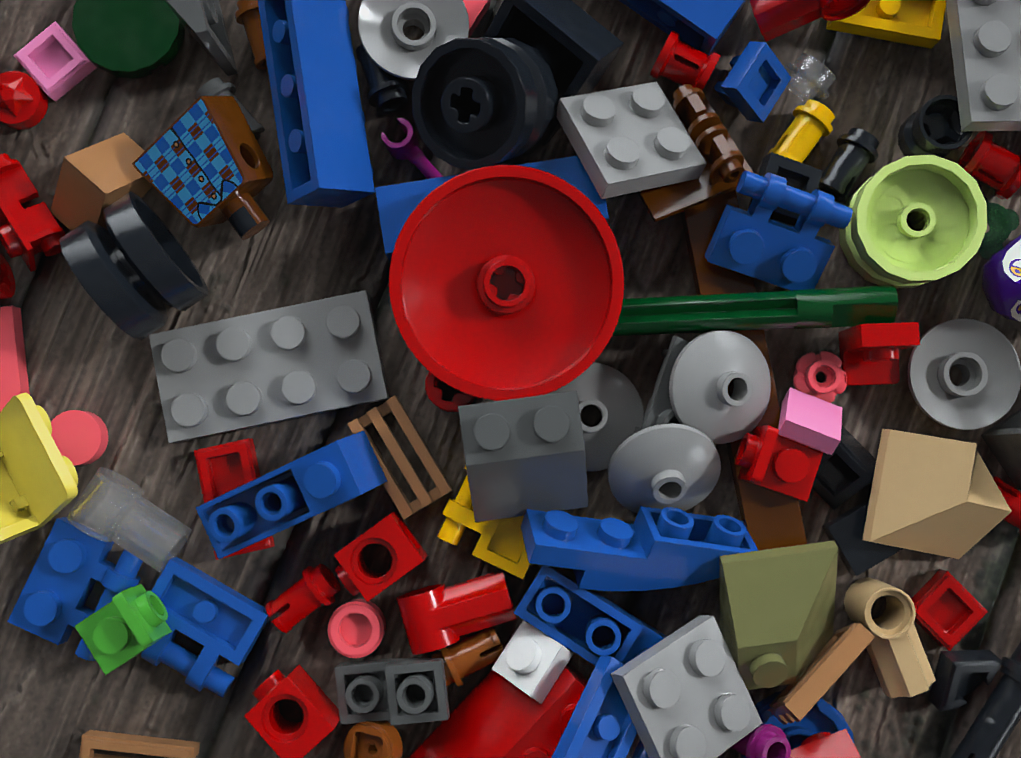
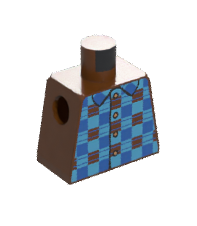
M200 96L132 163L136 170L192 226L201 228L221 224L228 220L239 237L245 240L260 232L270 222L253 197L273 180V171L233 96Z

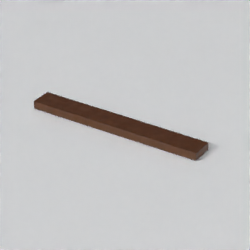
M736 190L680 212L697 295L756 292L753 277L707 262L704 256L726 204L739 208ZM764 330L732 331L750 339L760 349L766 359L771 377V393L767 409L757 426L769 425L778 429L780 407ZM731 380L728 385V394L730 397L733 393L734 388L733 380ZM742 438L726 443L741 521H743L758 550L807 544L799 501L739 480L738 476L741 466L735 464V459Z

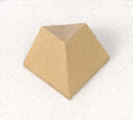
M882 429L862 540L960 559L1012 512L977 451V443Z

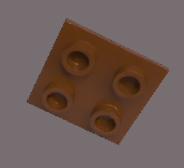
M684 84L675 90L672 107L707 164L699 179L638 191L654 222L736 190L741 174L745 170L753 173L700 88H693L691 84Z

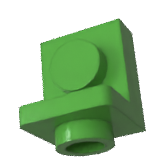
M142 584L121 591L112 597L110 603L75 625L76 630L105 675L116 670L172 632L166 623L168 613L163 602L152 591H146Z

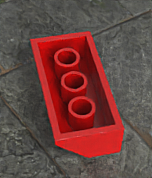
M568 662L543 703L540 704L491 669L450 712V718L443 720L408 758H551L588 680Z

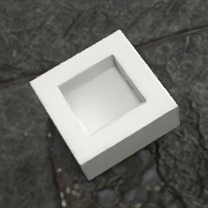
M523 620L492 669L542 704L573 653Z

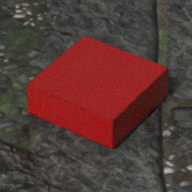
M939 569L911 598L915 605V622L941 648L951 651L988 612L948 571Z

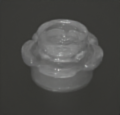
M802 52L793 64L789 62L785 64L784 68L791 76V80L786 87L795 96L804 102H807L809 99L813 100L814 97L824 100L829 97L827 90L836 80V77L823 63L813 56Z

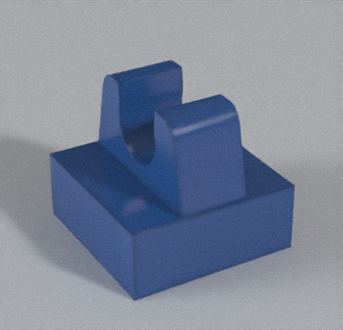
M749 41L742 54L733 57L729 64L732 69L724 81H717L714 89L726 104L738 108L747 121L764 123L792 78L766 42Z

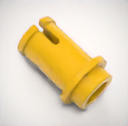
M812 99L807 100L804 105H798L794 109V120L768 154L773 152L803 163L821 136L830 135L833 131L831 123L835 116L824 104Z

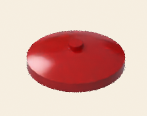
M520 165L486 166L459 174L444 182L429 193L410 214L396 240L389 270L390 302L396 324L408 348L429 372L447 385L472 396L496 401L545 395L569 384L584 373L600 356L610 341L622 309L624 297L623 263L618 244L608 222L590 199L576 187L551 173Z

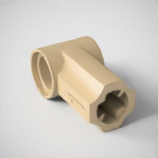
M862 578L852 583L845 594V611L855 623L860 622L875 636L866 649L884 694L892 699L897 697H913L928 691L929 686L936 679L914 625L916 611L910 596L901 589L874 578ZM885 596L887 605L884 613L877 619H872L871 609L873 603L879 597Z

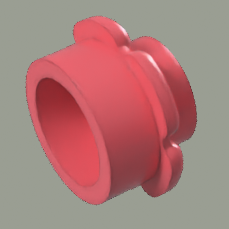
M821 351L819 354L809 352L803 355L795 365L796 369L793 375L794 388L832 403L835 400V396L842 394L847 387L844 376L846 372L841 368V359L829 351ZM818 372H822L825 375V380L822 383L816 380Z

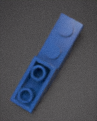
M640 506L634 524L625 523L616 518L601 520L573 516L560 510L545 512L526 509L521 524L529 563L573 569L578 589L646 591L702 583L720 578L719 556L759 551L743 521L728 515L712 517L687 513L674 507L658 509Z
M546 565L542 566L514 611V614L594 666H596L600 655L612 656L625 665L667 637L593 590L578 589L576 580Z

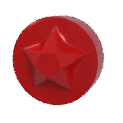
M20 71L1 73L0 122L17 130L29 129L40 123L48 109L47 94L26 73Z

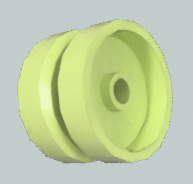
M935 155L906 156L882 167L847 199L845 206L852 208L853 214L848 226L845 229L839 228V241L849 265L866 281L880 286L894 285L896 289L914 288L960 270L978 252L987 230V203L977 181L959 164ZM907 219L911 221L910 226L907 224Z

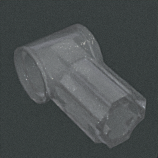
M103 467L97 470L67 515L68 521L80 531L104 542H115L159 572L164 570L169 559L180 554L188 542L189 534L192 531L191 528L143 498L144 491L133 481L113 470Z

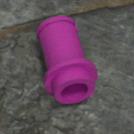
M772 724L758 726L730 747L747 758H790L791 746L785 733L781 728Z

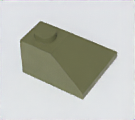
M834 540L719 556L720 631L747 690L796 684L833 636L838 546Z

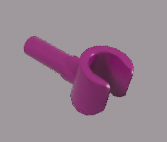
M404 118L396 119L401 129L407 135L402 142H391L383 132L381 133V138L391 156L399 160L408 159L427 179L443 177L419 149L418 138L409 121Z

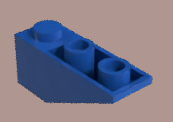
M361 431L332 442L196 507V510L218 559H221L360 496L387 482V479L365 431Z

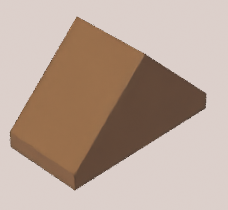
M123 132L65 156L51 213L70 231L87 220L107 229L104 219V209L130 191L142 198L152 187L132 164L145 150Z

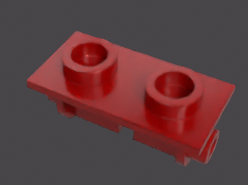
M3 153L0 154V242L12 259L21 255L32 272L36 270L34 255L42 251L46 256L60 253L59 239L66 234L44 201L26 209L22 207L21 204L39 197L38 191L24 171L21 163L16 159H11L8 154Z

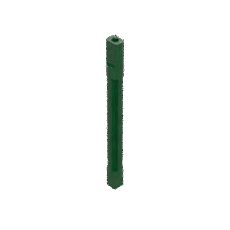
M894 285L627 298L623 299L621 313L612 336L697 333L718 330L854 327L859 324L895 323L898 294Z

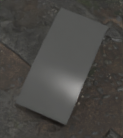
M443 658L362 660L340 662L334 667L340 725L390 720L391 725L443 721L450 718Z

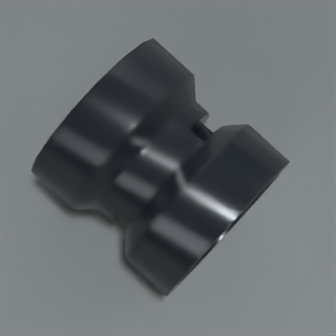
M938 95L928 100L918 111L914 112L903 122L898 133V145L904 156L935 155L944 158L951 151L965 144L973 131L961 132L957 97Z

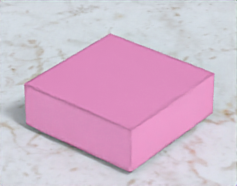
M56 21L13 55L42 90L55 102L97 68Z
M790 387L782 400L778 434L815 450L832 455L841 441L843 408Z

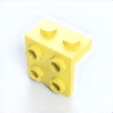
M26 392L13 396L0 412V544L45 526L78 495V475L73 463L66 456H62L51 436L52 426L48 414L41 406L35 405L32 397Z

